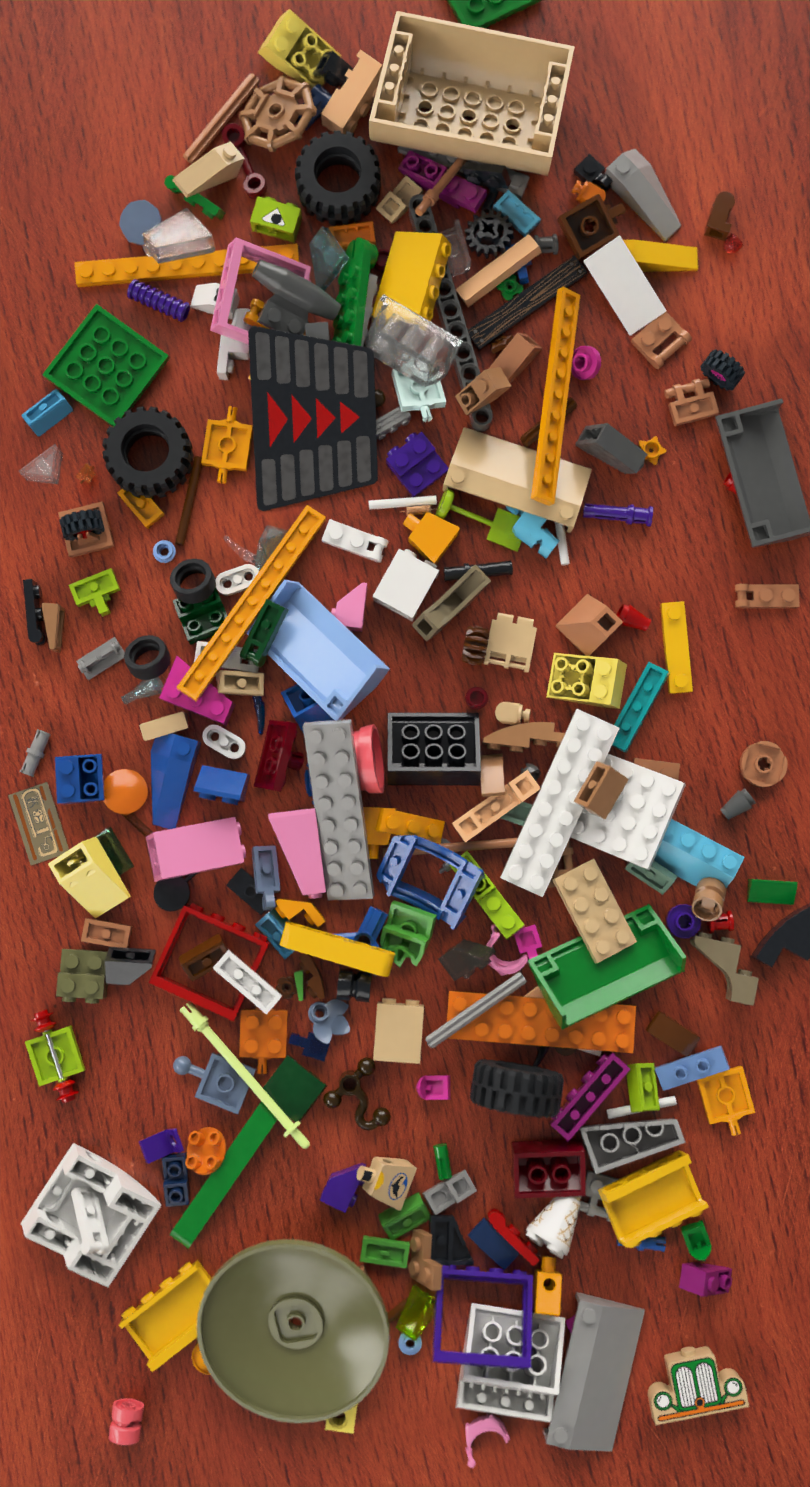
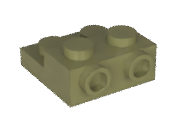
M63 948L60 972L57 978L56 997H62L63 1002H76V998H85V1003L92 1004L99 1003V999H105L107 996L105 959L108 951Z

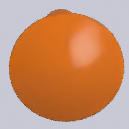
M121 769L112 772L104 780L105 800L103 802L111 811L130 815L144 805L148 796V787L146 781L139 773L129 769Z
M204 1127L198 1131L191 1132L188 1137L186 1167L199 1175H209L215 1172L225 1157L226 1142L224 1136L213 1127Z

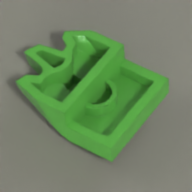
M394 900L390 906L387 923L382 930L381 948L395 952L394 963L397 966L401 967L405 958L409 957L411 958V963L417 967L430 943L437 915Z

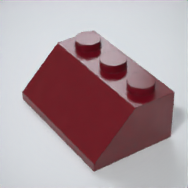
M582 1139L511 1142L515 1198L586 1196L585 1149Z

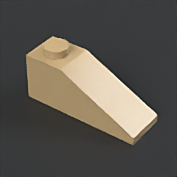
M230 141L213 148L175 176L173 182L185 197L188 198L236 178L245 158Z

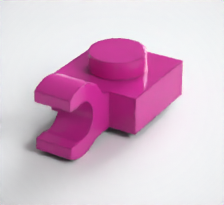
M535 925L522 928L514 934L520 954L527 952L528 960L538 956L536 949L542 947Z

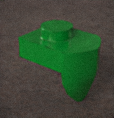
M703 1220L680 1227L690 1255L699 1261H705L712 1251V1245Z

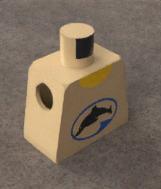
M374 1157L370 1168L365 1166L359 1167L357 1179L364 1181L363 1189L370 1196L401 1211L417 1168L406 1159Z

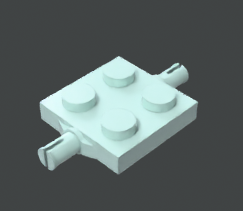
M409 353L406 355L408 366L392 369L391 373L401 412L421 411L423 421L430 422L432 420L430 409L443 408L446 405L436 365L424 366L417 364L415 354L412 353L410 355Z

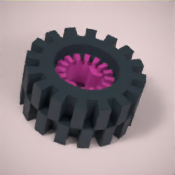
M712 350L700 366L701 371L704 372L703 375L707 376L709 381H713L715 386L719 385V388H725L727 391L729 389L732 391L745 374L744 368L740 366L739 361L736 362L733 356L729 357L728 353L725 352L723 354L721 350Z

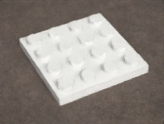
M608 754L604 764L612 767L629 780L606 820L591 814L583 808L570 838L650 870L686 784Z

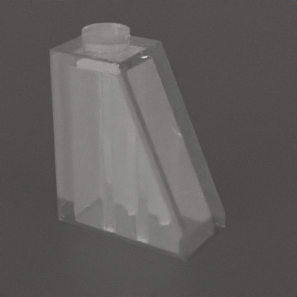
M188 208L183 209L142 234L145 253L148 257H153L158 264L216 251L213 235Z

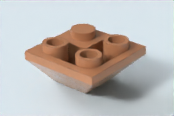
M586 594L555 627L585 656H590L623 621L608 606Z

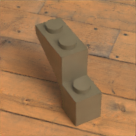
M475 564L440 599L422 612L412 626L426 641H429L441 632L456 615L466 609L491 580Z
M698 932V936L690 937L691 945L724 974L727 983L725 999L754 1006L759 978L752 976V971L738 969V973H736L741 945L734 944L735 939L721 937L720 941L712 939V934Z

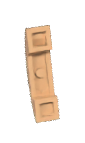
M526 770L505 785V795L488 797L454 821L452 825L464 842H467L541 788L529 771Z

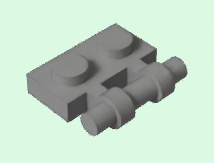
M587 1170L585 1176L586 1196L590 1198L588 1203L580 1201L579 1211L586 1212V1215L591 1217L596 1215L606 1218V1221L610 1222L605 1208L597 1206L598 1199L601 1200L598 1189L618 1180V1178L601 1173L595 1174L594 1171Z

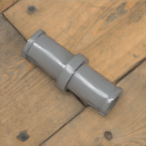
M37 729L30 748L26 750L28 754L19 772L34 777L40 759H43L45 756L43 752L51 734Z

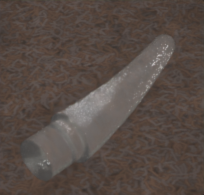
M224 536L225 542L240 558L251 563L256 561L257 555L239 546L228 536Z

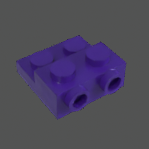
M415 432L410 434L405 439L406 444L401 448L398 446L393 447L387 453L388 458H386L387 466L412 497L422 493L444 476L449 469L422 432L418 435Z

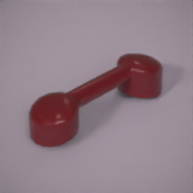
M228 124L223 129L222 137L225 143L231 141L245 158L242 163L246 174L243 183L247 195L253 199H257L258 196L262 197L267 192V184L262 175L254 173L245 152L244 130L238 124Z

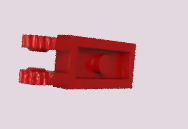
M491 1208L487 1214L490 1224L532 1266H535L540 1260L537 1254L538 1248L530 1240L525 1242L520 1237L522 1233L514 1224L508 1225L505 1223L504 1214L501 1211L499 1212V1209Z

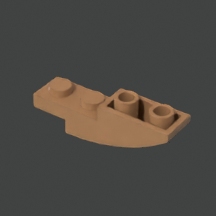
M529 722L493 732L482 739V744L487 745V749L500 750V747L503 746L510 747L509 751L523 753V749L529 748L530 740L533 741V745L547 746V742L556 743V747L559 748L565 733L554 732L555 723Z

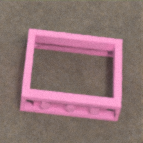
M236 237L228 244L210 331L249 345L247 330L227 324L241 257L254 262H258L261 259L278 265L310 282L311 267Z

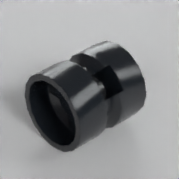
M340 969L337 999L350 1000L354 997L356 1001L369 1002L372 973L359 971L357 974H354L353 970Z

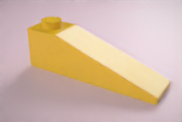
M623 240L642 272L698 270L697 247L642 240Z

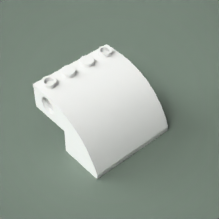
M73 1143L20 1224L26 1238L64 1255L69 1270L109 1287L161 1207V1204L144 1186L126 1172L95 1153ZM76 1187L92 1188L97 1191L109 1242V1250L106 1254L94 1252L91 1255H84L81 1252L82 1239L71 1191Z

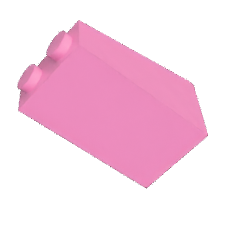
M235 817L153 832L146 836L154 882L244 863L246 850L244 845L240 843V823L236 822Z

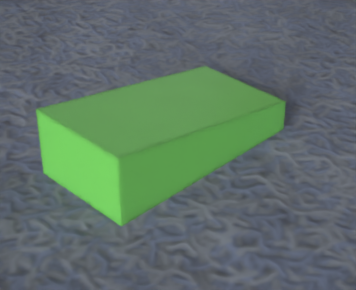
M304 970L294 972L299 1001H303Z

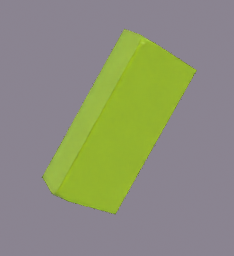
M654 1063L627 1065L630 1068L626 1075L631 1112L659 1111L660 1106Z

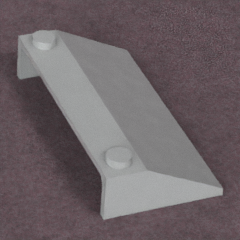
M576 1292L575 1297L578 1302V1308L561 1375L559 1395L556 1396L549 1429L544 1428L543 1435L546 1444L569 1450L612 1452L645 1309Z

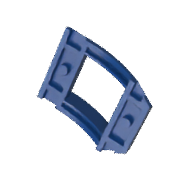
M416 835L393 836L376 873L380 884L383 883L387 890L386 895L397 897L424 911L437 915L436 918L438 920L442 919L451 925L450 928L453 930L465 919L466 916L464 914L480 881L485 878L484 871L465 858L439 844ZM415 848L436 856L458 869L444 900L401 881Z

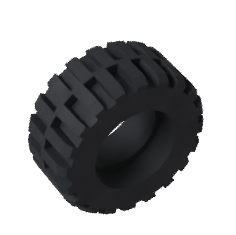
M334 130V134H328V131L321 133V138L318 139L315 136L310 140V146L304 145L301 149L302 155H299L296 160L295 180L300 202L303 207H306L307 212L311 216L316 214L318 221L324 223L327 220L329 225L336 226V222H342V225H347L349 221L354 220L356 223L361 220L362 214L367 216L371 212V206L374 207L381 191V168L378 156L374 155L372 146L370 144L366 145L365 139L360 136L354 138V133L347 131L346 134H341V130ZM333 165L348 166L359 175V180L353 188L340 193L325 190L319 185L317 179L323 170Z
M144 406L137 407V412L134 413L131 410L124 412L126 416L122 419L118 416L114 420L116 425L114 427L109 426L106 431L109 437L103 439L105 450L102 452L103 459L106 462L105 466L116 483L126 492L129 491L133 496L139 498L140 495L151 499L154 498V495L162 498L166 497L165 492L169 490L172 493L177 491L176 486L179 483L183 485L187 480L185 475L186 473L190 474L192 470L190 463L193 462L194 458L191 441L180 421L176 417L172 418L170 413L165 410L159 412L158 408L150 407L149 411H146ZM151 435L165 439L169 446V453L167 459L160 467L152 471H138L129 464L128 454L130 448L137 440Z
M478 1060L474 1065L470 1098L478 1106L499 1112L539 1118L555 1117L560 1112L564 1079L561 1073L537 1066L500 1060Z

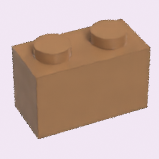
M596 761L574 802L591 814L606 820L629 779L612 767Z

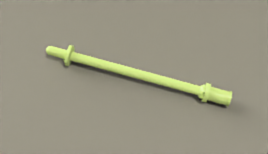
M190 1001L186 1006L192 1013L183 1006L179 1011L193 1025L192 1029L205 1035L286 1129L283 1136L287 1137L290 1134L303 1149L309 1148L310 1142L297 1128L301 1122L296 1121L293 1123L209 1027V1018L206 1015L203 1016Z

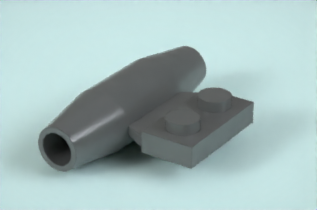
M261 259L253 270L252 277L274 293L265 302L257 320L258 323L267 328L303 335L305 323H308V312L332 321L338 315L341 304L319 286L294 272Z

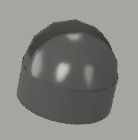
M527 763V767H522L520 773L522 774L528 770L536 781L540 777L541 771L534 764Z

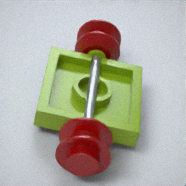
M46 1009L34 1013L35 1018L30 1020L37 1023L34 1031L38 1033L44 1032L42 1033L43 1035L27 1040L25 1044L38 1085L42 1086L58 1080L60 1083L55 1085L53 1091H59L60 1096L56 1101L61 1100L63 1104L76 1099L75 1094L79 1093V1091H74L72 1087L76 1081L67 1080V1077L83 1072L86 1069L72 1026L52 1032L50 1029L54 1028L57 1022L51 1021L50 1016L53 1012L48 1013Z

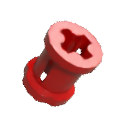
M732 911L722 913L715 921H707L709 933L725 929L734 931Z

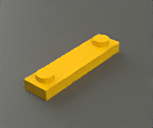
M684 601L661 603L660 610L666 670L670 673L667 678L668 693L693 692Z

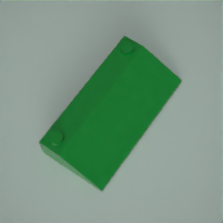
M650 904L624 915L637 942L599 963H594L581 936L528 960V965L543 997L562 1030L685 971L686 955Z

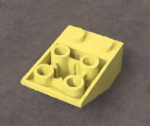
M290 9L280 16L258 51L276 69L300 83L307 82L311 89L317 84L323 86L325 82L323 76L316 77L313 75L322 55L333 51L341 57L332 46Z
M554 653L546 697L597 707L620 709L627 664L613 658Z
M97 836L80 842L48 863L59 884L95 919L131 897Z

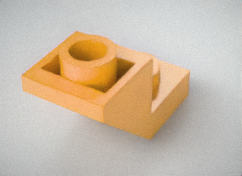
M282 898L275 901L278 905L275 907V910L283 919L287 917L290 920L304 909L307 912L304 914V917L311 926L316 924L319 927L326 921L313 902Z

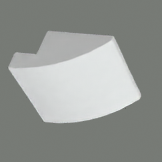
M471 1303L463 1352L521 1357L522 1311ZM532 1313L531 1368L528 1370L461 1365L455 1408L550 1423L553 1413L554 1396L559 1395L565 1318Z

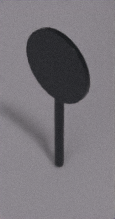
M197 873L188 875L185 879L177 877L158 881L153 892L156 904L166 911H177L183 908L190 897V887L187 882Z

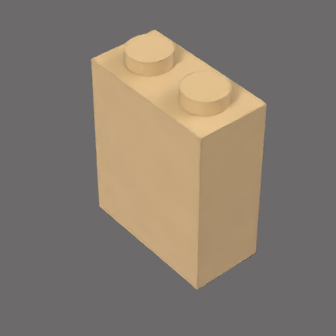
M382 998V1002H377L373 1061L420 1064L424 1005L419 1004V1000L407 999L405 1003H396L394 998Z

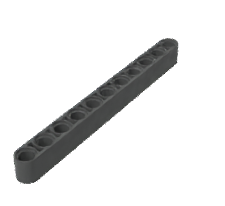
M414 195L409 201V218L413 231L438 233L431 207L422 216H418L415 213L414 208L422 202L424 195ZM422 227H427L430 229V231L422 232L420 229ZM446 263L445 276L442 278L439 291L445 289L449 291V294L441 295L439 293L435 305L462 390L473 381L465 379L463 375L471 373L476 378L480 374V370L448 263ZM452 310L456 314L454 316H447L445 312ZM454 331H458L462 334V336L456 338L453 337L451 333ZM465 352L468 354V358L461 359L457 354ZM490 403L469 414L471 425L478 432H485L491 426L493 414ZM483 415L487 417L488 421L481 423L477 421L476 417Z

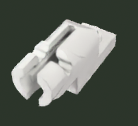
M236 309L231 325L249 331L253 326L247 324L243 319L246 312H249L250 309ZM221 335L217 375L219 380H228L229 373H233V359H249V345Z

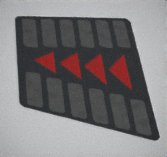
M257 326L251 327L248 331L258 509L267 511L375 484L378 480L373 350L368 347Z

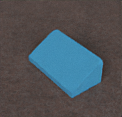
M56 388L21 416L39 437L70 414L73 408Z
M273 908L255 925L263 935L267 936V940L279 954L286 959L294 950L282 947L279 944L285 922L290 921L287 917L283 919Z

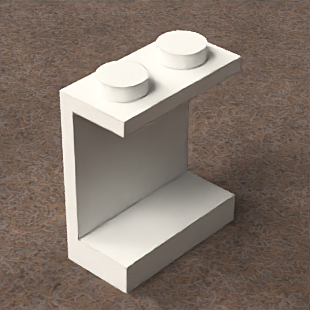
M399 549L372 597L373 601L413 622L417 610L435 578L437 579L439 570L436 569L437 566L428 560L423 562L417 559V555L408 549L404 551Z

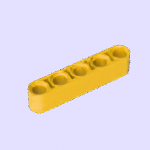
M285 922L279 944L294 951L384 977H389L395 953L293 922Z

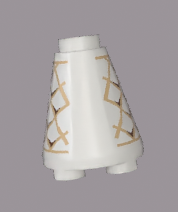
M582 1196L554 1197L528 1225L526 1236L530 1238L529 1240L540 1247L543 1244L547 1245L550 1252L560 1259L564 1255L567 1256Z

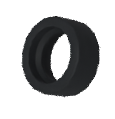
M188 559L179 563L170 575V584L177 598L184 603H200L208 599L216 587V578L209 564L200 559ZM200 573L206 576L204 581L193 589L181 588L182 581L191 574Z
M153 635L136 638L128 645L124 653L125 664L130 673L135 678L141 680H151L159 677L170 665L171 657L165 643L159 637ZM154 650L159 651L158 656L152 662L145 665L136 664L137 659L143 653Z

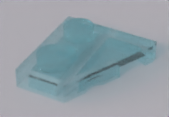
M322 226L309 243L316 285L325 291L348 262L349 257L330 230Z

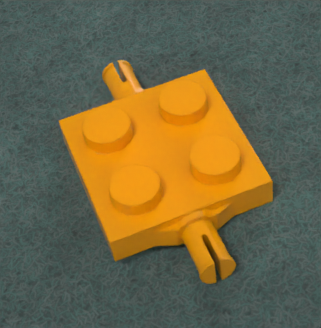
M232 406L228 407L227 419H208L201 460L203 466L219 469L217 482H222L223 484H226L228 471L239 470L247 472L253 434V425L241 424L236 421L238 408L233 407L232 409Z
M741 1065L697 1080L708 1123L711 1125L718 1122H728L732 1136H735L736 1133L738 1135L741 1134L737 1120L744 1115L755 1113L743 1067Z

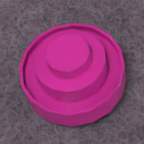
M591 346L576 348L573 352L571 373L580 380L594 378L601 367L599 352Z

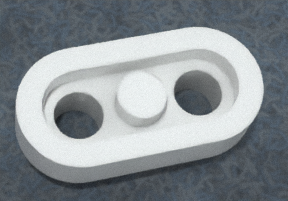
M245 564L222 572L215 580L216 588L225 596L242 592L249 587L259 571L254 565ZM247 574H252V580H245ZM230 581L232 585L229 588H225L224 583Z
M209 725L203 731L204 743L226 757L239 759L245 754V742L221 726ZM213 733H218L219 739L213 741L211 739V735ZM233 744H238L239 749L237 752L231 751Z

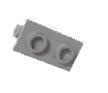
M114 637L76 662L79 670L90 680L122 660L125 652Z

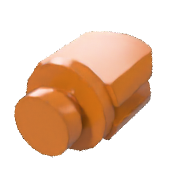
M577 180L571 191L574 195L575 193L578 194L576 200L580 204L597 194H600L603 202L606 198V192L590 181H585L581 185V182Z

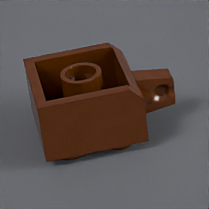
M597 194L560 215L557 221L574 255L580 260L620 235L615 226L618 223L616 217L625 213L626 209L623 203L613 208L609 204L605 205L600 194ZM586 223L587 225H593L591 232L589 230L585 231L584 226Z

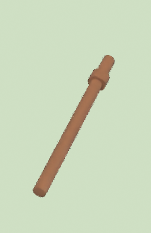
M457 158L437 184L424 194L422 202L415 209V213L418 216H422L430 206H433L438 201L439 194L463 167L465 162H467L466 159Z
M517 838L443 843L439 845L453 852L514 847ZM383 848V857L388 848ZM415 848L413 855L429 854Z

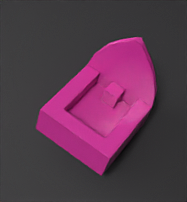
M450 1075L421 1077L416 1085L418 1095L424 1100L451 1099Z

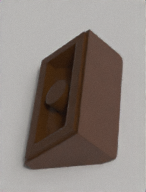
M216 934L180 955V965L193 982L212 971L215 964L228 951V948L220 934Z

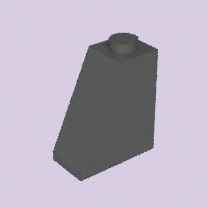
M608 423L585 426L575 443V446L624 474L639 472L644 466V460L647 456L646 452Z

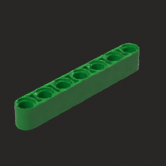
M262 1101L226 1151L220 1167L210 1174L169 1234L185 1247L189 1248L276 1123L277 1118Z

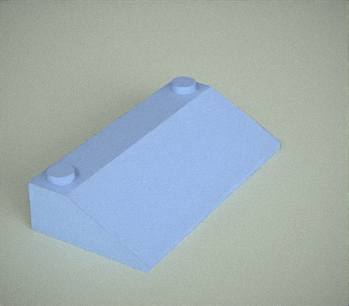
M284 579L270 601L288 609V612L267 654L335 721L341 720L378 686L390 668L299 582ZM254 623L252 624V626L250 627V629L247 631V633H246L247 635H249V633H250V631H251V629H252Z

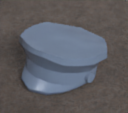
M137 200L130 202L124 208L120 216L119 226L129 242L146 246L160 235L162 231V218L159 210L150 202Z

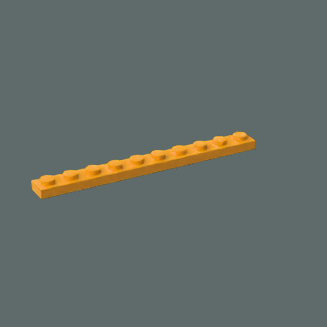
M298 244L262 246V248L299 262ZM227 249L74 262L76 285L78 287L131 283L134 279H137L139 282L219 276L223 272ZM241 257L238 274L253 273L257 262Z
M565 287L557 290L531 499L548 506L555 504L580 295Z
M306 505L178 684L177 690L195 702L199 700L259 615L266 599L270 600L326 521L324 515Z

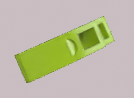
M468 851L461 855V857L481 869ZM450 865V867L456 873L458 869ZM484 872L485 878L480 881L473 897L505 939L508 940L521 930L525 924Z

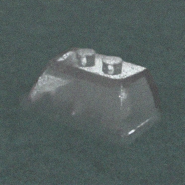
M384 294L379 299L365 341L366 347L373 350L374 358L425 387L438 383L448 374L463 342L461 339Z

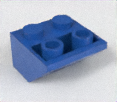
M102 754L55 757L58 804L88 803L105 800Z
M202 765L194 786V792L199 793V797L215 801L216 797H221L224 803L238 805L239 801L245 802L250 775Z

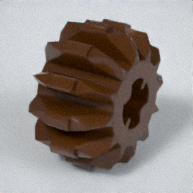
M469 626L467 628L462 651L463 662L471 665H482L484 663L489 639L488 629L480 626Z

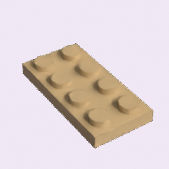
M595 859L552 880L594 963H599L637 942Z

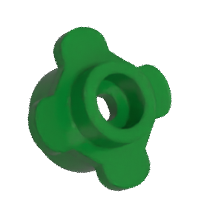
M514 274L496 286L507 301H510L523 291V286L518 284Z

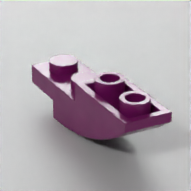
M409 150L398 168L403 175L408 176L414 183L426 191L432 189L448 170L447 167ZM455 175L439 194V199L457 209L462 206L476 213L486 198L487 191Z

